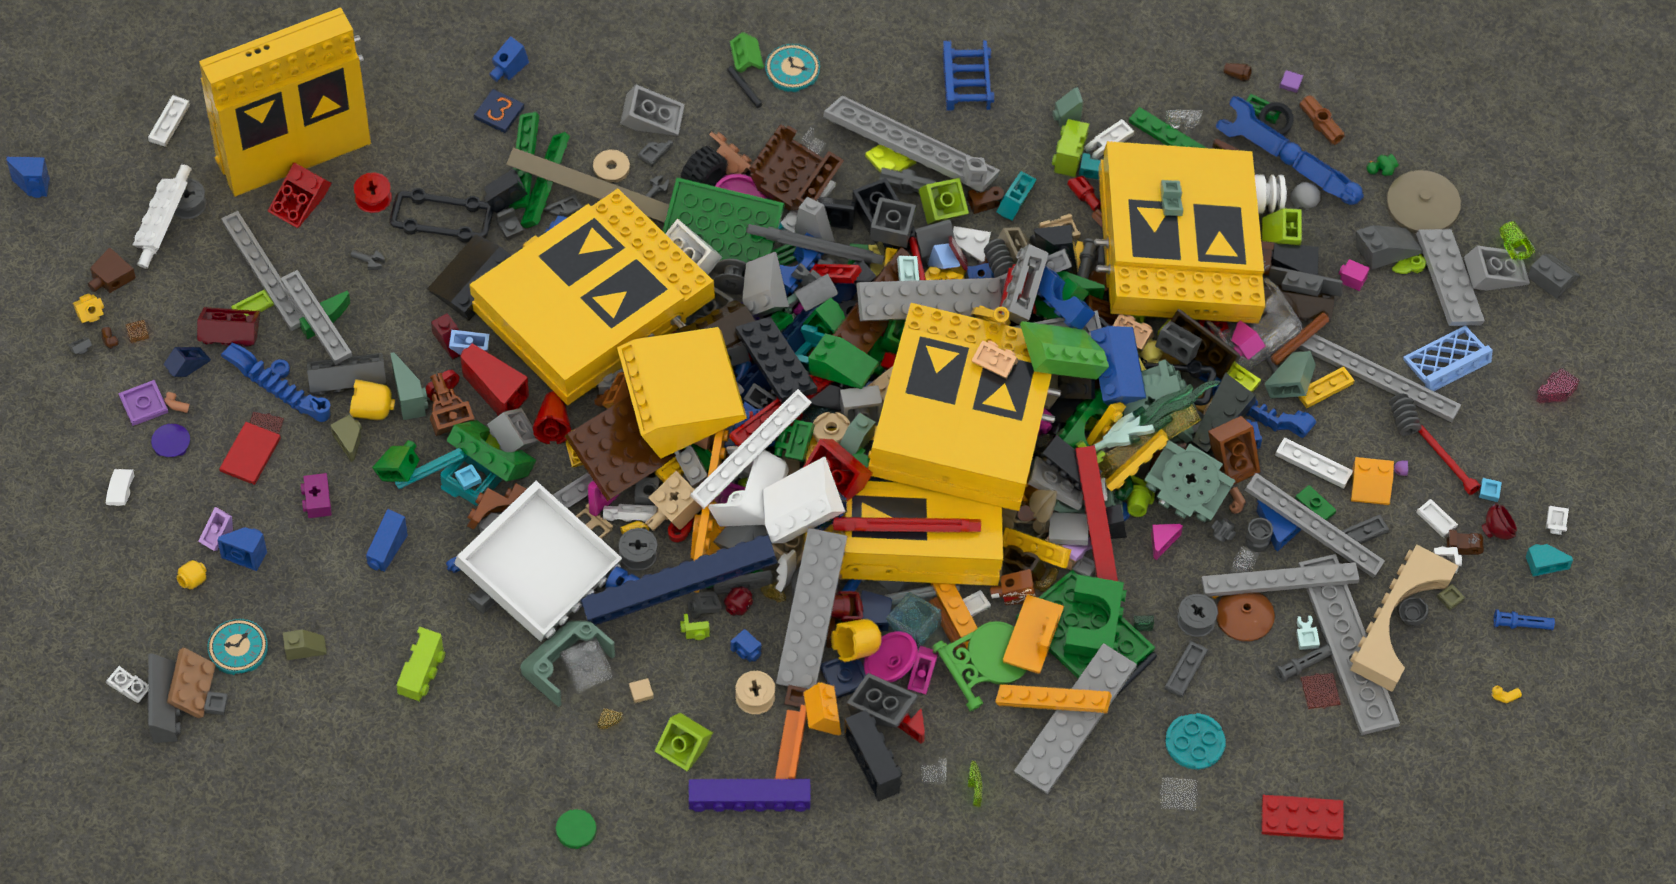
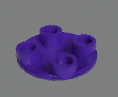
M166 424L154 432L151 439L152 447L158 456H182L186 453V449L190 444V435L181 425Z

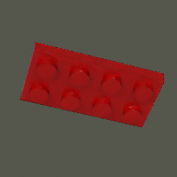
M1263 795L1262 834L1342 840L1343 800Z

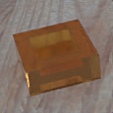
M144 320L125 324L131 343L149 338Z

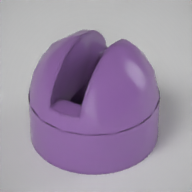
M1398 461L1395 463V473L1400 476H1407L1408 461Z

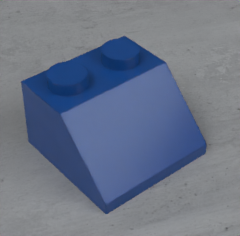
M7 157L6 160L11 178L15 184L28 196L35 198L47 196L50 177L44 157Z
M244 527L219 536L217 539L221 558L255 571L258 570L267 554L264 535L257 529Z

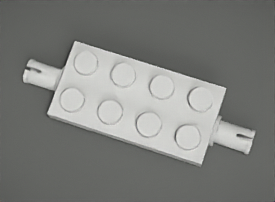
M180 165L175 178L162 179L158 183L155 196L150 201L147 214L143 217L142 225L135 235L133 246L143 249L137 265L142 268L148 269L188 183L186 180L192 170L187 165Z

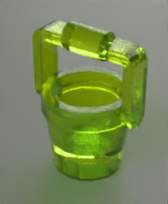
M1510 221L1499 228L1504 246L1513 260L1527 259L1535 253L1529 238L1515 221ZM1524 244L1527 251L1517 254L1514 249Z

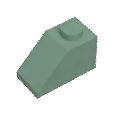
M1078 87L1072 89L1055 103V110L1052 113L1054 120L1058 121L1059 127L1066 126L1068 119L1081 122L1083 100Z
M859 413L848 426L840 445L851 455L856 454L874 436L876 422Z

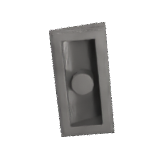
M826 274L795 291V294L807 312L827 301L830 297L833 298L838 295V291L829 275Z

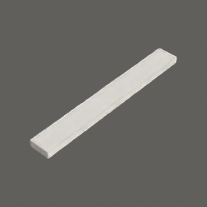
M797 389L690 496L705 509L812 402Z

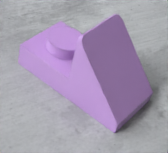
M215 507L198 542L213 551H217L219 548L218 537L233 531L232 516Z

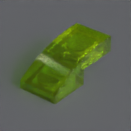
M971 760L968 787L975 788L973 806L981 807L982 778L976 761Z

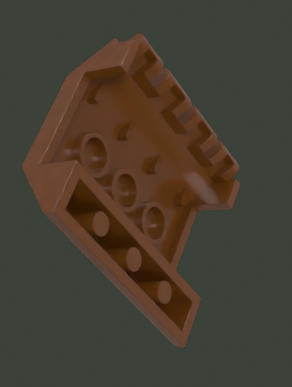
M779 125L774 135L766 143V147L762 149L757 159L750 166L749 169L752 172L750 176L759 192L774 201L784 203V207L788 210H798L807 197L815 201L818 200L844 160L830 151L822 158L793 139L797 130L789 125L786 128L784 125Z

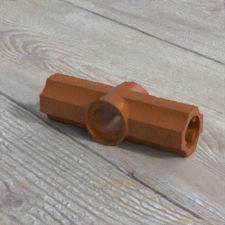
M1309 95L1300 102V107L1312 120L1314 129L1322 132L1331 144L1335 145L1344 138L1345 134L1331 118V112L1323 108L1313 96Z

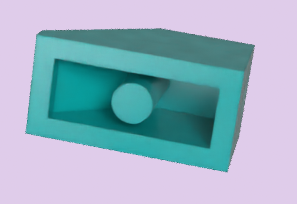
M1548 544L1533 545L1528 548L1526 554L1533 577L1570 569L1573 562L1571 556Z

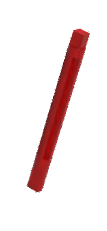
M834 517L832 528L833 531L981 532V520L969 518Z

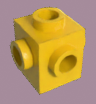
M85 294L80 297V300L72 303L82 323L97 321L100 319L99 316L104 315L102 309H104L101 298L97 299L94 294Z

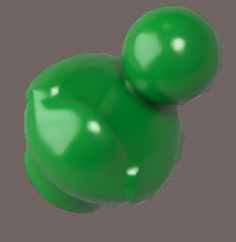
M1393 154L1388 156L1380 155L1377 157L1376 162L1370 161L1366 170L1369 174L1374 175L1380 168L1383 176H1391L1399 164Z

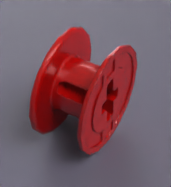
M366 173L360 176L354 184L355 202L361 210L369 213H378L390 205L392 200L390 182L382 174Z

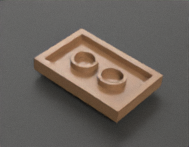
M186 648L180 649L167 703L196 718L203 717L215 664Z

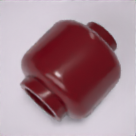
M742 586L732 588L724 600L726 611L733 616L744 615L753 604L752 593Z

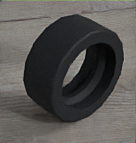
M1281 102L1267 104L1261 110L1258 119L1265 123V117L1270 111L1277 110L1283 113L1286 117V125L1282 129L1275 131L1285 136L1290 131L1294 122L1291 109Z

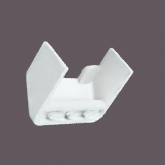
M727 446L726 450L729 453V455H731L738 448V446ZM764 450L745 468H751L745 490L733 492L729 496L727 503L709 504L708 508L719 527L765 525L763 489L787 477L789 467L785 460Z

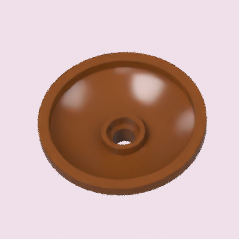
M1260 592L1224 595L1217 605L1218 615L1216 620L1219 627L1226 635L1235 640L1245 642L1258 640L1268 634L1273 626L1275 619L1274 608L1268 598Z

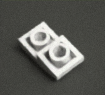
M114 469L108 487L106 505H126L131 494L129 487L135 476L133 470Z
M793 549L788 554L784 553L778 560L780 565L776 572L779 573L777 577L779 582L775 588L780 592L791 583V578L796 570L797 557L796 551Z
M120 666L106 681L112 688L137 703L148 692L147 683L136 675L133 677Z

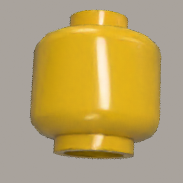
M195 560L187 562L177 571L178 583L183 588H196L206 580V567Z

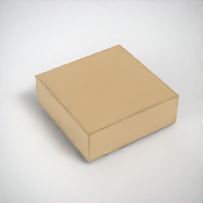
M648 678L629 683L634 703L654 698Z

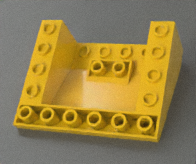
M719 327L634 339L617 347L641 436L660 458L666 457L747 419L724 338Z

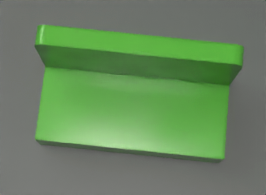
M742 32L730 41L736 71L743 72L751 65L759 69L764 67L756 38Z

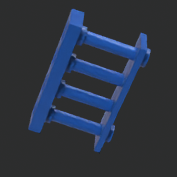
M983 40L982 50H955L951 48V41H943L947 111L954 110V104H958V102L986 101L987 110H990L991 103H994V92L990 91L988 58H991V48H987V40ZM955 57H983V64L956 65L952 63V59H955ZM956 72H984V79L957 80L953 78V74H956ZM985 86V94L954 93V89H957V87Z

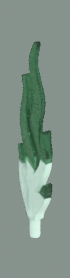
M1219 380L1209 381L1201 384L1194 391H1192L1193 386L1189 384L1182 390L1157 399L1146 410L1143 406L1139 407L1137 410L1119 419L1109 432L1103 436V440L1094 444L1096 452L1105 447L1111 448L1134 444L1140 441L1139 436L1148 435L1162 429L1173 421L1170 414L1188 408L1205 390L1220 385L1221 382Z

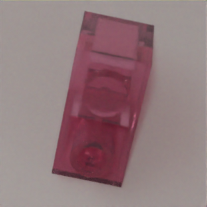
M1560 368L1557 373L1553 372L1550 375L1546 385L1542 384L1537 391L1538 398L1536 402H1566L1577 390L1580 380L1563 368Z

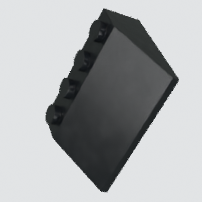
M475 234L427 290L470 321L476 314L473 311L472 301H474V297L471 295L470 284L512 255L500 246Z

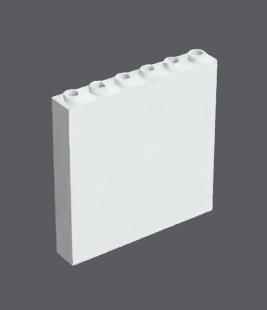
M535 481L457 555L454 564L542 642L545 638L549 639L556 632L555 628L558 625L563 626L569 619L568 615L571 612L576 613L581 608V599L585 598L588 594L595 593L594 590L598 586L601 588L607 582V577L617 566L621 567L619 564L622 557L542 485Z

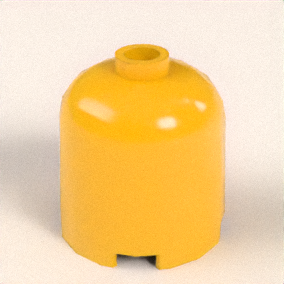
M355 379L354 395L352 396L350 406L351 416L353 418L377 421L385 419L389 411L394 410L395 399H392L390 388L383 384Z
M869 619L838 623L836 630L831 633L832 648L838 651L839 659L844 662L875 654L879 650L882 640L878 626Z

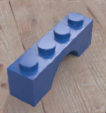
M806 233V234H805V235H807V236L814 237V236H812V235L809 234V233ZM796 247L793 253L798 264L802 263L809 272L816 264L815 262L822 259L825 254ZM780 265L786 296L793 294L798 288L797 284L802 282V279L798 280L791 275L798 265L792 267Z
M1045 266L1037 294L1045 298L1044 302L1048 306L1055 308L1054 312L1059 317L1065 318L1064 323L1070 328L1083 329L1095 312L1084 301L1075 296L1064 301L1062 291L1065 281L1055 271Z

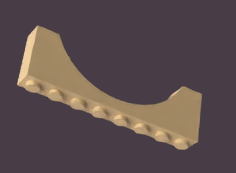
M1417 544L1413 551L1409 549L1404 559L1407 561L1406 565L1401 564L1397 572L1400 575L1398 580L1393 579L1389 587L1392 590L1391 593L1386 592L1381 602L1384 604L1383 608L1378 607L1374 618H1376L1375 623L1370 622L1366 630L1369 633L1367 638L1362 637L1358 645L1361 648L1360 651H1355L1350 660L1353 663L1350 668L1351 671L1393 692L1405 669L1397 658L1390 641L1389 622L1391 613L1399 603L1415 593L1433 589H1446L1458 568V565Z

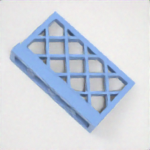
M1463 326L1404 356L1403 360L1421 379L1426 388L1436 391L1491 363L1493 350L1489 345L1484 346L1467 326ZM1465 333L1469 338L1468 340L1457 339V337ZM1445 342L1454 343L1453 348L1442 347V344ZM1456 344L1467 345L1466 350L1455 349ZM1469 346H1474V347H1478V348H1479V350H1477V351H1475V352H1474V351H1468V350H1469ZM1429 350L1438 351L1437 356L1427 355L1426 353ZM1440 352L1451 353V357H1440ZM1454 354L1465 355L1460 360L1453 359ZM1414 358L1422 359V364L1413 363L1411 360ZM1425 359L1436 361L1435 366L1425 365ZM1438 362L1449 363L1446 367L1437 366ZM1430 370L1433 371V373L1428 376H1425L1422 373V371Z

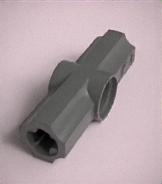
M882 167L879 180L887 178L892 187L898 188L904 194L919 193V188L927 184L936 183V180L917 176L914 171L909 169L900 172Z

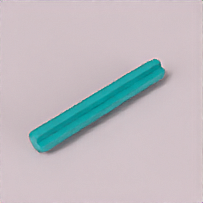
M458 448L415 469L408 482H395L398 489H402L464 459V452L461 448Z

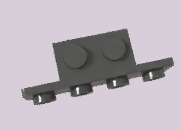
M1274 266L1270 268V282L1281 284L1283 290L1317 297L1319 293L1339 297L1343 294L1342 280Z

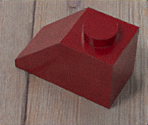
M448 313L431 322L432 333L451 359L454 360L460 354L449 348L452 330L459 329Z

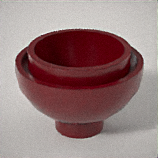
M1497 503L1492 505L1486 514V523L1481 525L1488 538L1495 536L1502 540L1516 537L1517 526L1508 510L1503 505H1498Z

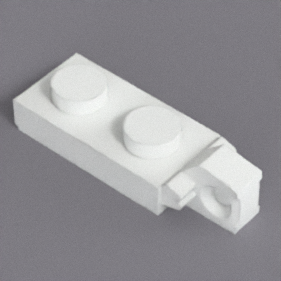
M632 504L604 506L603 519L609 521L622 519L627 522L641 520L646 522L658 511V507Z

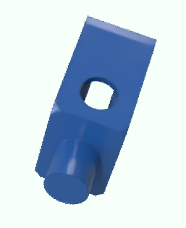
M510 36L493 57L492 61L495 68L489 75L495 81H498L502 76L508 80L514 77L529 63L524 46Z

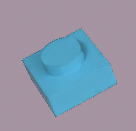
M472 464L455 472V477L464 491L481 483V477Z
M1483 478L1479 498L1498 502L1502 482Z

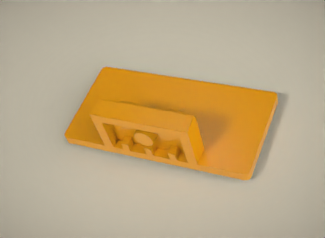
M1026 595L1003 657V663L1040 674L1064 606Z

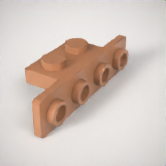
M711 132L709 134L721 144L717 152L728 161L726 174L745 175L750 170L752 160L745 154L743 156L738 153L740 150L731 143L729 145L725 142L727 138L721 133L715 134Z

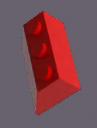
M820 439L803 466L804 468L822 457H826L843 505L864 489L873 474L834 439Z

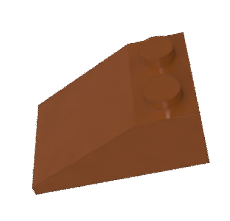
M1242 416L1208 431L1215 459L1223 464L1220 471L1234 479V484L1253 476L1255 473H1260L1253 426Z

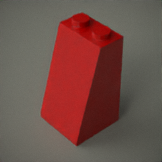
M473 343L462 351L460 357L463 377L499 416L503 412L519 409L529 397L527 376Z

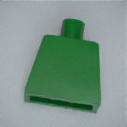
M408 440L404 446H391L372 468L381 481L408 482L419 463V457L414 452L417 447L414 442Z

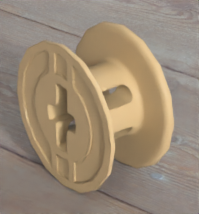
M761 671L744 673L736 683V702L738 706L749 714H761L772 707L775 701V684L772 678ZM752 689H756L758 696L754 695Z

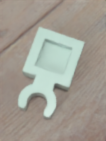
M1311 615L1308 616L1307 623L1301 621V616L1297 619V626L1300 628L1296 631L1299 650L1316 649L1320 646L1317 627L1311 628L1313 621Z

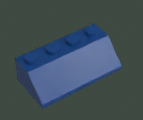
M1107 326L1090 331L1092 339L1104 350L1109 364V368L1099 377L1103 402L1109 407L1110 404L1118 402L1128 404L1145 399L1146 393L1133 327Z

